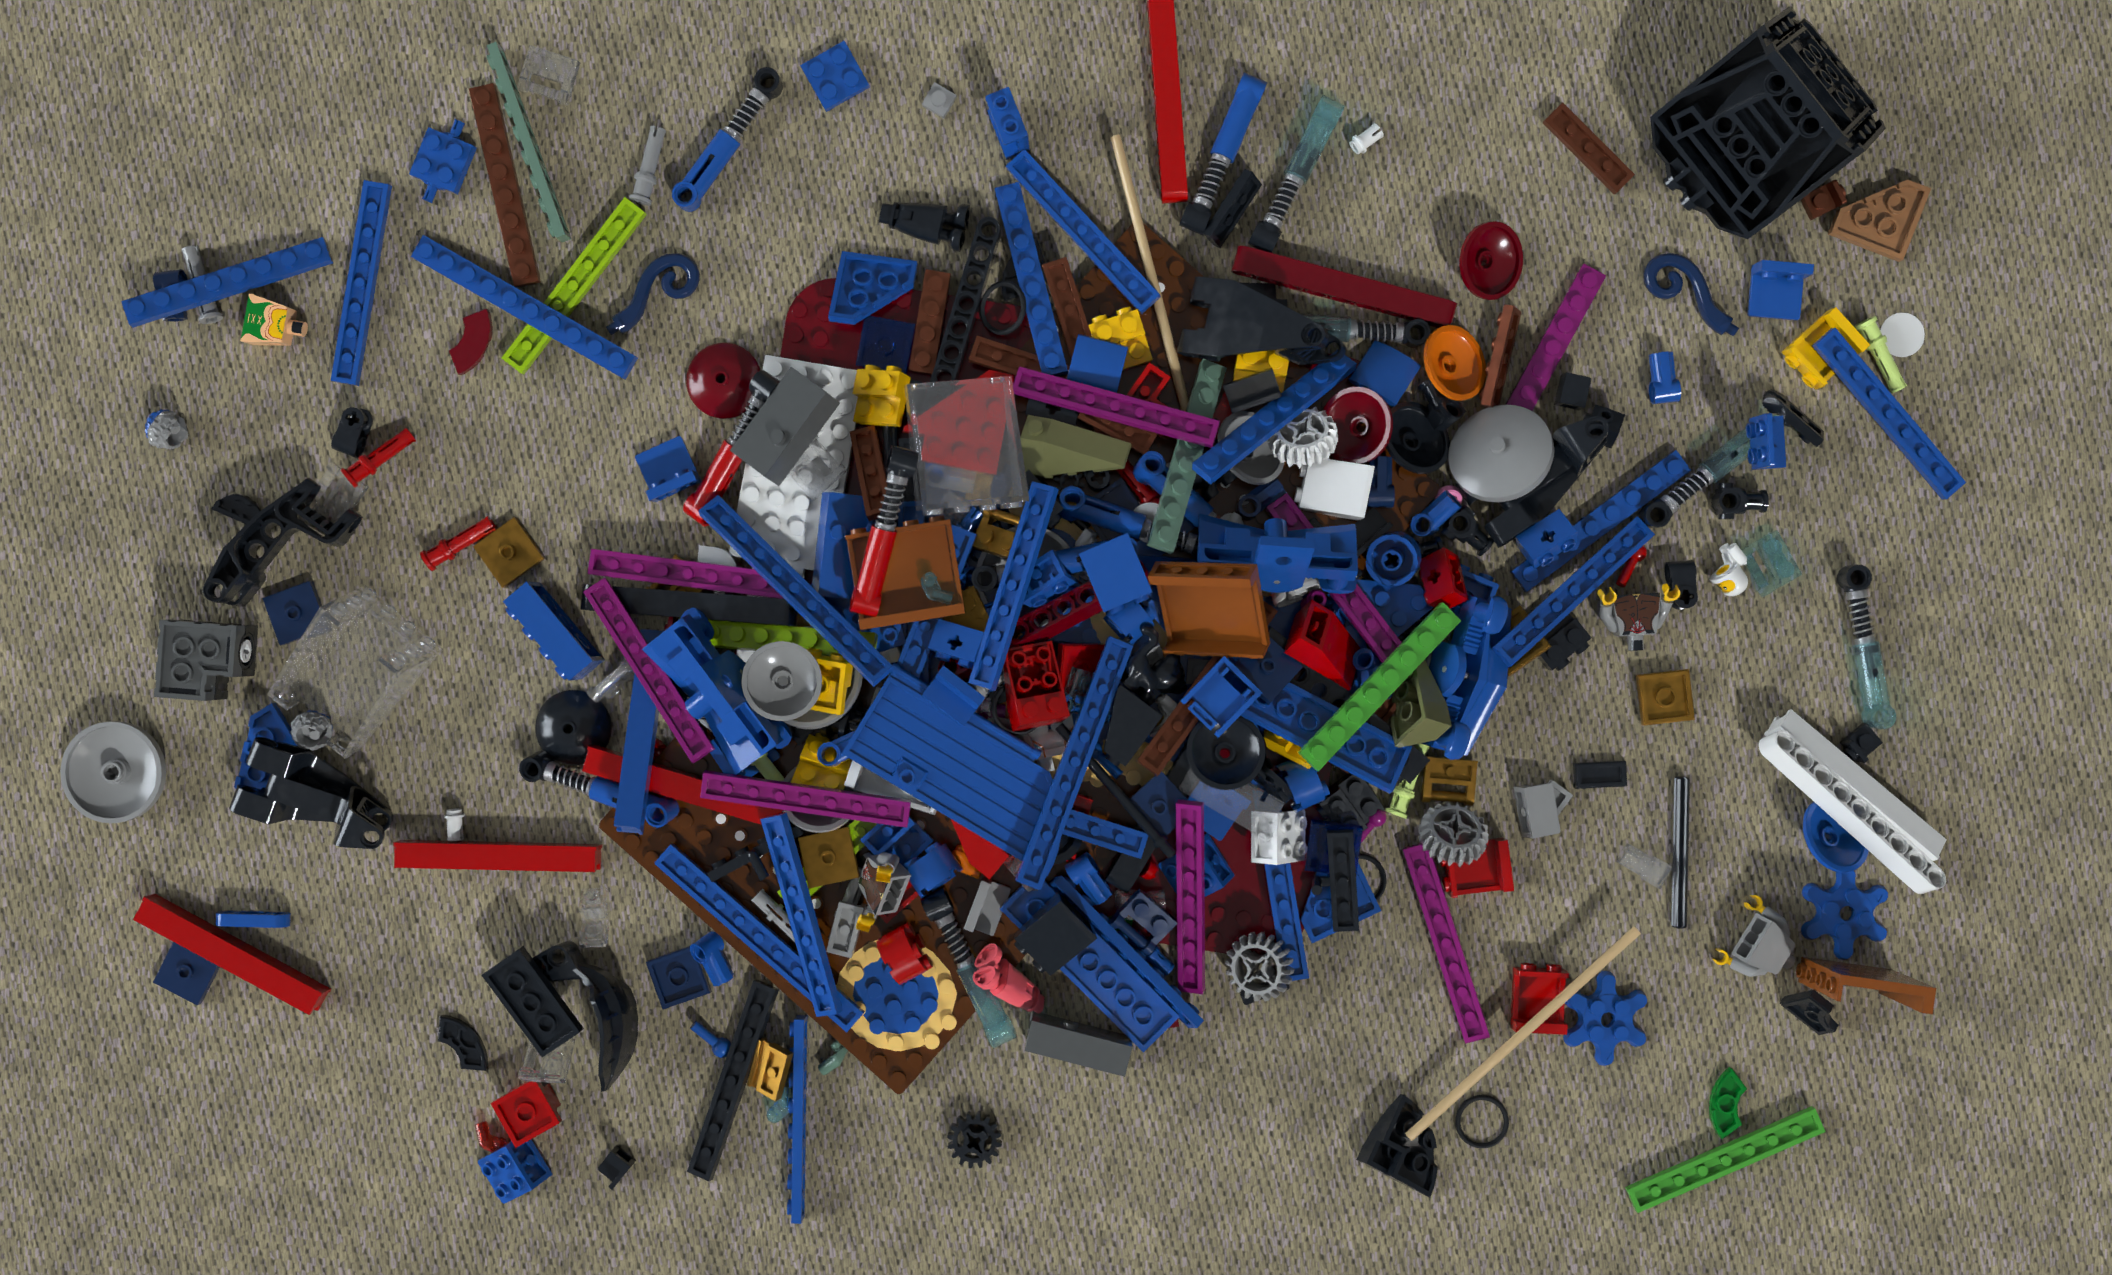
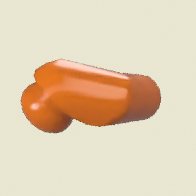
M957 845L952 853L963 867L961 873L979 879L982 873L969 863L962 845Z

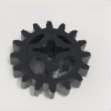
M968 1111L966 1119L959 1115L957 1118L959 1124H951L950 1128L954 1132H948L947 1138L953 1141L949 1142L947 1147L948 1149H954L952 1158L960 1157V1165L967 1161L969 1162V1168H972L973 1163H977L979 1168H982L984 1160L991 1164V1155L996 1157L999 1155V1151L995 1147L1002 1146V1141L997 1139L1002 1136V1131H995L998 1122L990 1123L989 1114L982 1118L981 1111H978L976 1116L972 1117L971 1112ZM972 1124H979V1125H982V1127H976V1126H973ZM960 1131H962V1135H963L965 1138H964V1140H962L961 1143L959 1144V1143H958V1134H959ZM991 1135L992 1143L988 1149L985 1140ZM971 1136L973 1138L979 1137V1143L977 1144L975 1141L970 1142Z

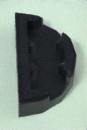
M239 494L225 496L217 500L211 508L244 524H247L255 514L261 511L255 501Z

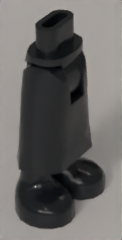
M894 202L891 205L883 203L879 223L888 224L890 229H896L906 235L939 245L941 240L950 243L953 251L960 252L965 241L964 230H967L969 224L970 205L961 204L955 213H947V205ZM948 225V226H953V227H955V228L952 229V230H949V229H944L943 226Z

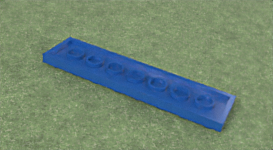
M1230 657L1227 659L1235 664L1240 657ZM1230 670L1223 676L1240 694L1248 688ZM1289 682L1269 705L1258 697L1240 716L1302 748L1339 708ZM1365 722L1328 762L1390 794L1396 786L1412 746L1395 747L1393 736Z
M1044 881L1041 890L1023 884L1000 906V910L1020 928L1057 892L1046 881ZM1095 931L1097 939L1062 966L1060 970L1144 1053L1180 1016Z

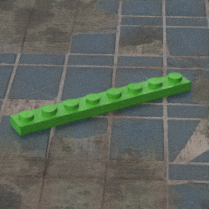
M1444 602L1439 603L1298 753L1316 771H1319L1461 620Z
M1810 1106L1628 1185L1625 1189L1635 1211L1640 1213L1826 1131L1816 1109Z

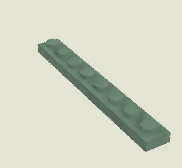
M497 42L488 44L487 48L490 54L487 55V60L492 70H496L498 76L495 79L497 88L501 94L504 93L507 101L504 103L505 110L510 118L513 117L515 126L512 127L513 133L517 141H521L524 150L521 151V155L527 166L530 165L533 174L529 175L533 187L539 190L541 196L538 199L539 205L543 213H547L550 221L547 222L548 230L551 236L556 237L559 241H568L571 239L504 49Z
M1202 359L1198 367L1186 412L1213 418L1226 367ZM1177 439L1147 546L1168 554L1174 552L1196 477V472L1192 470V463L1202 456L1204 446Z

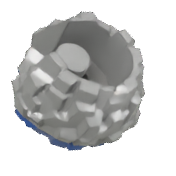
M161 409L151 413L145 424L146 437L150 445L157 448H165L167 450L178 448L189 435L187 431L188 426L184 418L170 410Z
M314 710L298 714L291 722L292 730L290 731L293 736L292 739L297 746L312 751L329 745L333 734V725L329 721L330 717Z

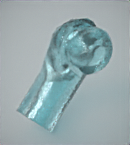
M784 1087L782 1098L768 1109L767 1119L770 1122L777 1123L789 1113L788 1104L791 1088Z

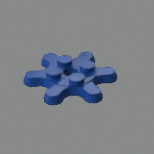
M1855 870L1845 873L1836 872V883L1830 889H1823L1814 883H1808L1802 889L1803 898L1813 903L1816 907L1815 917L1805 922L1801 927L1802 936L1808 940H1814L1821 935H1829L1834 941V955L1841 960H1846L1853 955V943L1857 937L1861 935L1867 936L1872 941L1880 942L1887 936L1885 926L1876 922L1873 916L1875 907L1887 900V889L1882 885H1874L1870 889L1860 890L1855 885ZM1845 906H1849L1852 909L1848 920H1843L1840 916V911Z
M1602 971L1597 976V988L1593 994L1587 996L1578 991L1565 1002L1569 1008L1576 1011L1578 1021L1575 1026L1567 1029V1035H1563V1040L1570 1047H1576L1585 1041L1592 1042L1595 1046L1594 1057L1596 1062L1601 1066H1607L1613 1062L1614 1048L1619 1042L1626 1041L1634 1047L1642 1046L1646 1042L1645 1032L1633 1024V1015L1647 1004V997L1641 990H1633L1624 996L1619 995L1615 989L1616 979L1614 974L1610 971ZM1609 1012L1613 1019L1608 1025L1603 1026L1601 1017Z

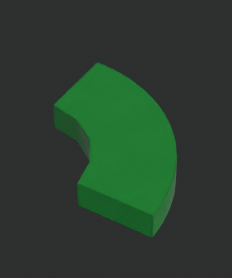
M1730 1067L1717 1079L1709 1102L1710 1119L1720 1139H1724L1742 1125L1738 1116V1103L1741 1095L1747 1090L1746 1086Z

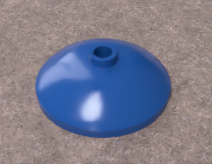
M1814 801L1808 806L1803 817V834L1812 855L1823 866L1835 872L1845 873L1859 868L1865 862L1869 851Z

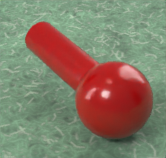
M1644 545L1626 561L1616 581L1618 586L1626 587L1637 562L1645 559L1647 549Z

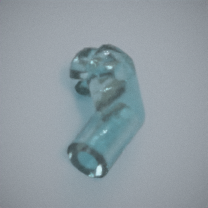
M926 572L921 578V586L926 597L930 600L951 605L954 593L942 590L937 581V576L933 572Z

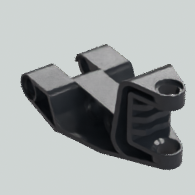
M1195 277L1190 296V304L1209 309L1204 329L1198 328V330L1182 329L1177 353L1180 355L1219 362L1221 358L1226 356L1275 350L1274 353L1298 365L1336 362L1344 356L1346 351L1345 344L1340 339L1329 334L1322 325L1235 280ZM1333 342L1338 343L1339 349L1337 353L1331 356L1327 355L1328 345Z
M1594 416L1561 427L1555 431L1552 436L1554 458L1544 480L1535 489L1522 497L1499 502L1505 512L1484 526L1498 548L1506 545L1515 539L1517 535L1544 519L1602 450L1609 439V425L1604 418ZM1593 422H1600V423H1602L1603 425H1601V424H1592V425H1590V424L1593 423ZM1594 429H1599L1603 431V433L1600 436H1593L1590 434V432ZM1457 483L1455 484L1469 506L1477 500V498L1466 493Z
M307 478L255 514L233 539L223 547L203 586V594L207 600L212 602L226 603L238 607L245 606L266 581L265 569L294 533L302 531L325 544L341 547L349 541L363 516L350 508L335 523L328 521L326 517L309 507L319 493L321 486L311 478ZM298 514L326 535H320L307 524L302 522L300 519H298ZM279 525L281 532L277 537L273 538L271 530L274 526ZM262 545L264 547V554L262 557L257 558L258 547ZM221 584L223 586L221 596L217 598L215 596V588ZM239 590H240V597H239V599L236 600V601H233L232 599L236 596V594H237V593L239 592Z
M256 737L254 739L246 763L250 767L270 773L265 788L258 789L238 784L229 807L230 811L235 814L265 824H273L285 820L335 822L337 825L335 827L334 845L345 848H377L385 837V830L389 828L393 821V814L388 807L346 774L309 749L305 750L298 746L264 737ZM377 813H383L388 821L386 824L379 825L374 821L373 816ZM366 831H376L379 834V840L375 842L368 841L364 834Z

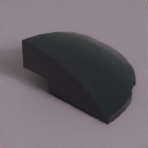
M1400 1094L1380 1117L1363 1144L1356 1160L1431 1198L1438 1166L1434 1163L1433 1150L1437 1148L1433 1130L1427 1127L1413 1141L1407 1137L1405 1133L1422 1118L1424 1113L1411 1099Z

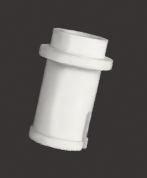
M1374 123L1360 135H1354L1350 141L1352 150L1356 154H1364L1369 146L1384 137L1382 130L1372 136L1380 127Z
M462 809L446 810L444 818L447 819V841L464 840L462 817H465V814L462 813Z

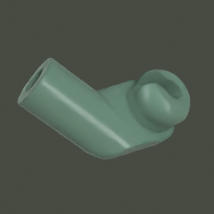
M837 1040L831 1044L834 1054L818 1065V1069L823 1075L840 1066L848 1051Z

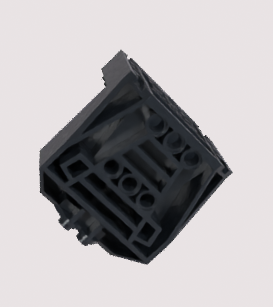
M1790 7L1762 25L1650 117L1653 149L1665 163L1667 177L1664 179L1667 187L1672 191L1676 189L1682 191L1683 197L1680 199V202L1686 210L1691 211L1693 209L1705 213L1717 229L1745 239L1751 238L1865 152L1886 129L1881 119L1875 122L1872 114L1878 111L1873 100L1814 26L1805 18L1800 22L1793 19L1796 16V12Z

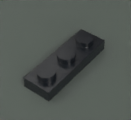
M1244 169L1240 177L1236 179L1233 188L1221 202L1219 209L1212 220L1208 222L1203 232L1207 239L1220 249L1262 186L1254 173L1247 169Z

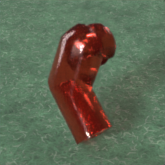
M487 1121L475 1124L478 1142L482 1149L493 1153L507 1144L505 1138H499L490 1134Z

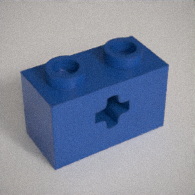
M1560 509L1516 536L1518 549L1534 569L1540 565L1542 567L1548 565L1554 560V556L1562 551L1564 553L1570 551L1578 542L1577 530Z
M938 619L928 648L936 653L935 658L950 662V659L958 661V665L973 669L984 632Z

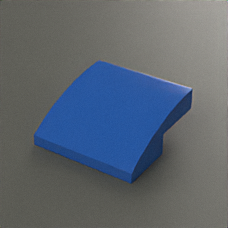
M1078 334L1067 379L1117 393L1128 346Z
M1375 340L1348 381L1356 387H1364L1377 392L1390 407L1397 405L1421 365L1400 351Z
M910 815L907 828L877 823L860 839L874 855H879L883 852L896 854L902 866L912 858L917 857L934 841Z

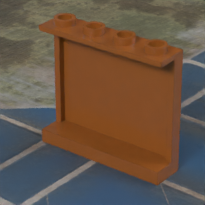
M943 515L930 517L928 523L919 524L918 520L904 521L903 527L895 528L898 532L882 588V598L876 617L859 614L860 630L965 614L950 519L945 520ZM866 528L850 530L851 535H845L854 587L857 585L870 534Z
M1155 562L1148 575L1150 585H1157L1168 639L1163 649L1164 654L1225 656L1227 658L1246 657L1251 659L1264 658L1270 645V638L1257 564Z
M1801 957V963H1798L1796 967V976L1799 983L1836 1001H1841L1843 985L1879 990V994L1916 1011L1933 1015L1936 988L1895 970Z

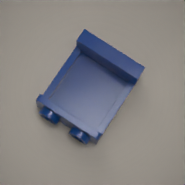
M1006 87L985 97L989 107L987 113L1006 160L1017 156L1024 149L1029 151L1028 133L1010 88Z
M1128 532L1079 553L1103 612L1109 610L1110 614H1114L1125 609L1124 604L1133 600L1135 604L1149 599L1148 594L1153 591Z

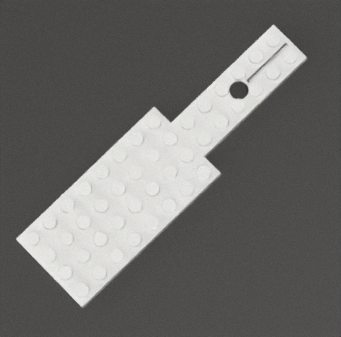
M765 355L763 370L779 381L782 380L790 367H792L840 402L839 406L780 486L745 463L737 514L804 578L805 569L814 571L822 493L835 492L845 494L853 451L850 431H854L857 428V423L853 422L858 397L852 394L857 370ZM730 546L729 554H730L731 556H734V557L742 558V557ZM747 595V596H751V597H762V596ZM737 650L736 655L746 663L755 651Z

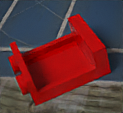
M1503 837L1489 839L1485 852L1481 854L1478 860H1473L1470 865L1463 862V865L1459 867L1456 862H1453L1448 866L1447 861L1443 860L1440 862L1441 867H1445L1446 877L1442 878L1444 892H1448V895L1452 898H1458V895L1498 890L1503 892L1514 891L1508 840Z
M1521 963V967H1513L1510 1028L1515 1032L1521 1029L1565 989L1566 978H1569V972L1562 969L1561 965L1547 964L1546 968H1536V964ZM1565 1003L1532 1033L1567 1035L1568 1024L1564 1022Z

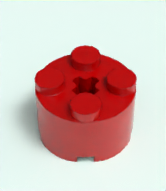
M909 922L883 935L876 941L884 964L888 963L892 969L889 973L899 985L906 983L933 967L930 957L923 952V948L926 947L924 940L919 933L915 935L914 929Z

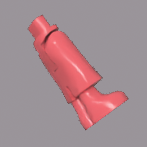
M993 943L986 945L975 959L974 965L978 970L973 974L974 983L983 990L990 989L994 996L1028 1012L1041 1013L1044 1008V996L1040 994L1039 988L1007 959H1001L1002 950L999 946Z

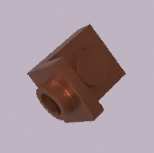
M1835 179L1801 199L1810 221L1847 203L1845 198L1846 192L1844 187Z

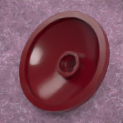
M1497 221L1484 222L1476 226L1467 235L1461 248L1459 260L1461 277L1467 289L1478 298L1495 300L1504 297L1515 287L1523 268V250L1517 234L1511 227Z
M732 343L712 344L702 349L691 361L686 376L687 390L693 403L705 414L719 419L735 418L746 412L747 409L745 407L749 406L750 403L748 401L752 396L749 384L753 376L761 371L753 355L743 347ZM724 374L725 381L718 383L717 377Z
M1350 387L1336 393L1325 405L1323 411L1325 410L1327 416H1332L1338 432L1336 449L1330 456L1338 461L1364 464L1372 461L1384 451L1391 438L1393 418L1390 407L1380 394L1364 387ZM1363 423H1365L1366 428L1362 432L1360 427Z

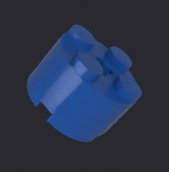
M1401 531L1387 532L1377 538L1369 546L1366 555V568L1370 576L1376 582L1389 586H1399L1409 581L1417 572L1421 563V551L1417 542L1410 535ZM1390 553L1392 555L1396 554L1399 557L1397 563L1395 561L1389 562Z
M1132 600L1125 603V609L1110 614L1109 610L1106 611V616L1103 619L1122 640L1127 637L1130 640L1128 644L1134 645L1144 636L1141 633V627L1144 625L1154 627L1153 620L1156 616L1147 606L1142 608L1139 603L1135 604Z
M1290 759L1275 765V770L1280 771L1277 775L1287 784L1292 792L1293 797L1291 799L1295 805L1291 806L1294 812L1297 813L1325 800V796L1330 794L1325 781H1320L1317 774L1318 771L1313 767L1307 769Z
M935 842L925 849L927 853L922 858L914 857L903 865L910 872L909 882L920 898L927 896L924 892L925 890L933 892L956 876L954 870L958 872L963 870V867L946 843Z

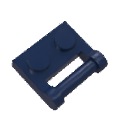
M1140 888L1109 920V924L1114 929H1120L1139 945L1140 950L1145 955L1151 954L1156 945L1178 924L1177 920ZM1128 915L1151 933L1147 939L1124 920Z

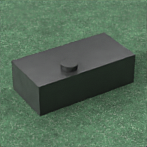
M790 367L730 451L764 477L780 486L839 406L840 402L797 370Z
M1034 1011L1025 1043V1051L1123 1077L1126 1075L1133 1047L1132 1041L1125 1034L1044 1013L1037 1014Z

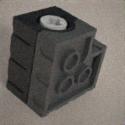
M159 620L160 636H158L157 646L158 662H156L154 697L199 701L228 699L227 683H229V677L255 675L257 625L192 620Z

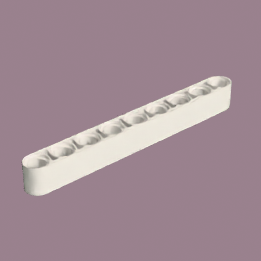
M1779 730L1763 737L1759 741V750L1769 762L1914 892L1923 894L1945 886L1946 876L1940 867L1790 732Z

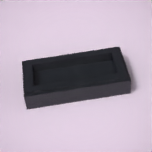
M1624 760L1573 763L1575 789L1627 786L1626 761Z

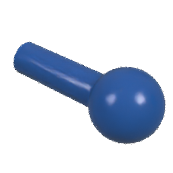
M1097 741L1092 756L1115 779H1118L1123 774V771L1105 758L1102 746Z
M695 1021L690 1029L712 1046V1052L716 1057H727L731 1042L727 1038L716 1037L698 1021Z

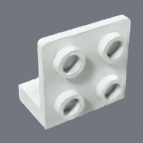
M1294 810L1282 812L1251 811V862L1280 865L1304 861L1307 852V845L1305 843V829L1307 827L1305 810L1297 813Z

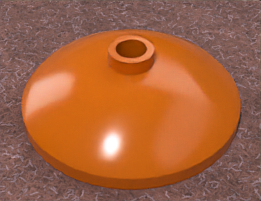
M1455 325L1442 326L1429 335L1424 347V366L1433 386L1445 397L1456 401L1467 400L1477 395L1485 382L1486 363L1483 352L1475 338L1465 329Z

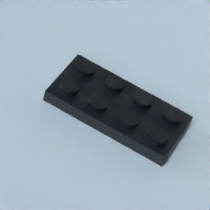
M524 946L482 974V977L541 1057H544L584 1029Z

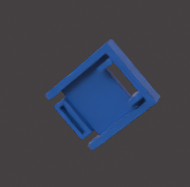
M1223 656L1180 702L1185 704L1192 698L1194 702L1188 709L1210 731L1218 723L1221 727L1216 730L1214 735L1219 738L1262 692L1232 662ZM1230 669L1248 686L1242 694L1223 677Z

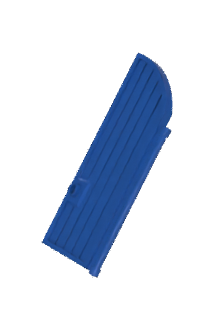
M893 663V671L886 679L842 754L1022 861L1053 782L1050 772L1033 762L1034 759L1037 760L1041 756L1042 751L1032 747L977 713L972 715L965 726H960L922 696L929 684L905 671L898 664ZM1060 841L1056 849L1055 855L1053 857V860L1051 862L1050 868L1048 870L1047 876L1049 875L1054 865L1059 850Z

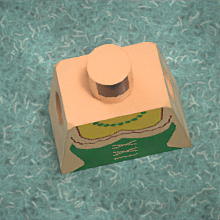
M249 293L240 341L250 345L291 346L293 335L306 336L308 324L307 322L296 320V310Z

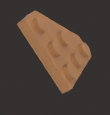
M1907 179L1836 211L1828 235L1900 262L1905 257L1931 188Z

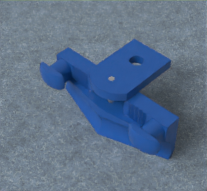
M1200 513L1198 515L1197 562L1257 564L1261 590L1266 592L1281 593L1296 590L1303 586L1306 577L1308 579L1317 578L1320 588L1328 593L1347 594L1356 589L1358 559L1355 524L1287 531V522L1285 520L1272 518L1265 521L1263 530Z
M1468 595L1469 600L1462 603L1458 617L1461 622L1455 627L1451 644L1441 642L1432 651L1429 669L1447 703L1452 726L1437 740L1421 744L1445 750L1444 755L1450 760L1460 759L1463 755L1468 756L1507 688L1508 667L1491 649L1510 632L1512 609L1508 608L1507 602L1500 596H1493L1488 601Z
M690 608L682 614L677 622L652 640L642 650L690 697L685 701L687 711L695 719L705 717L735 775H737L773 747L781 749L787 746L792 739V734L785 722L767 719L752 709L746 701L742 690V673L746 663L729 650L719 654L710 641L714 636V629L711 623L699 609Z

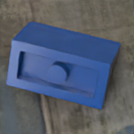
M945 666L939 670L934 680L922 694L925 699L960 726H965L985 699L983 695Z

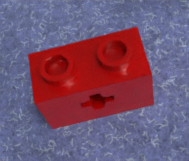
M1443 547L1421 559L1419 576L1424 583V598L1429 606L1435 608L1439 603L1444 602L1450 609L1469 600L1458 555Z

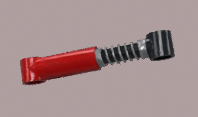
M765 370L757 372L751 379L749 390L752 396L748 401L750 404L748 407H745L747 410L745 413H742V419H738L740 421L739 425H735L736 430L735 432L732 431L733 436L724 439L697 491L692 493L683 505L684 513L704 527L709 524L699 515L698 510L717 495L721 498L723 497L742 462V459L732 453L730 449L780 382Z
M893 445L889 450L885 469L888 472L886 480L888 485L885 487L886 493L883 494L884 501H881L883 504L882 508H879L881 511L880 515L877 516L879 520H876V523L871 526L857 585L854 587L850 601V612L876 617L882 598V588L898 532L895 530L897 525L895 520L898 519L897 512H900L898 507L902 504L900 499L904 497L902 492L906 490L904 485H907L908 478L914 476L919 456L917 451Z

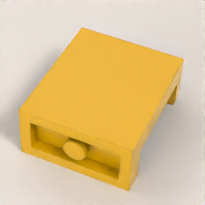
M1837 307L1826 311L1782 351V354L1785 356V362L1791 368L1797 369L1802 374V381L1808 387L1815 390L1828 384L1827 381L1835 374L1812 347L1831 328H1836L1857 354L1864 352L1870 346L1867 340Z

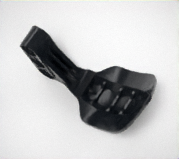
M566 941L534 956L533 960L549 981L582 979L583 984L589 987V998L598 1020L600 1034L598 1076L601 1092L612 1086L633 1055L638 1037L636 1000L631 988L626 983L616 979L610 972L600 967L587 964L577 944L572 941ZM561 950L565 953V959L561 954ZM541 962L544 963L545 970L542 968Z

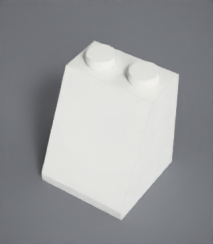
M1322 459L1320 465L1312 463L1311 468L1308 465H1302L1299 472V477H1303L1302 486L1296 488L1294 502L1298 503L1297 507L1300 510L1355 521L1365 518L1375 466L1331 459Z

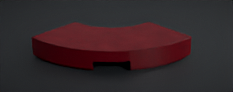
M488 309L463 318L465 327L463 337L457 346L449 350L458 375H463L472 370L484 357V353L491 341L493 330L492 319Z

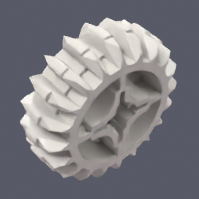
M1317 407L1313 409L1307 408L1268 439V446L1272 450L1273 456L1278 457L1280 463L1287 461L1289 467L1297 464L1299 469L1302 465H1308L1311 468L1312 463L1320 465L1322 459L1329 460L1330 454L1334 453L1338 442L1337 426L1332 416H1327L1325 410L1318 412Z

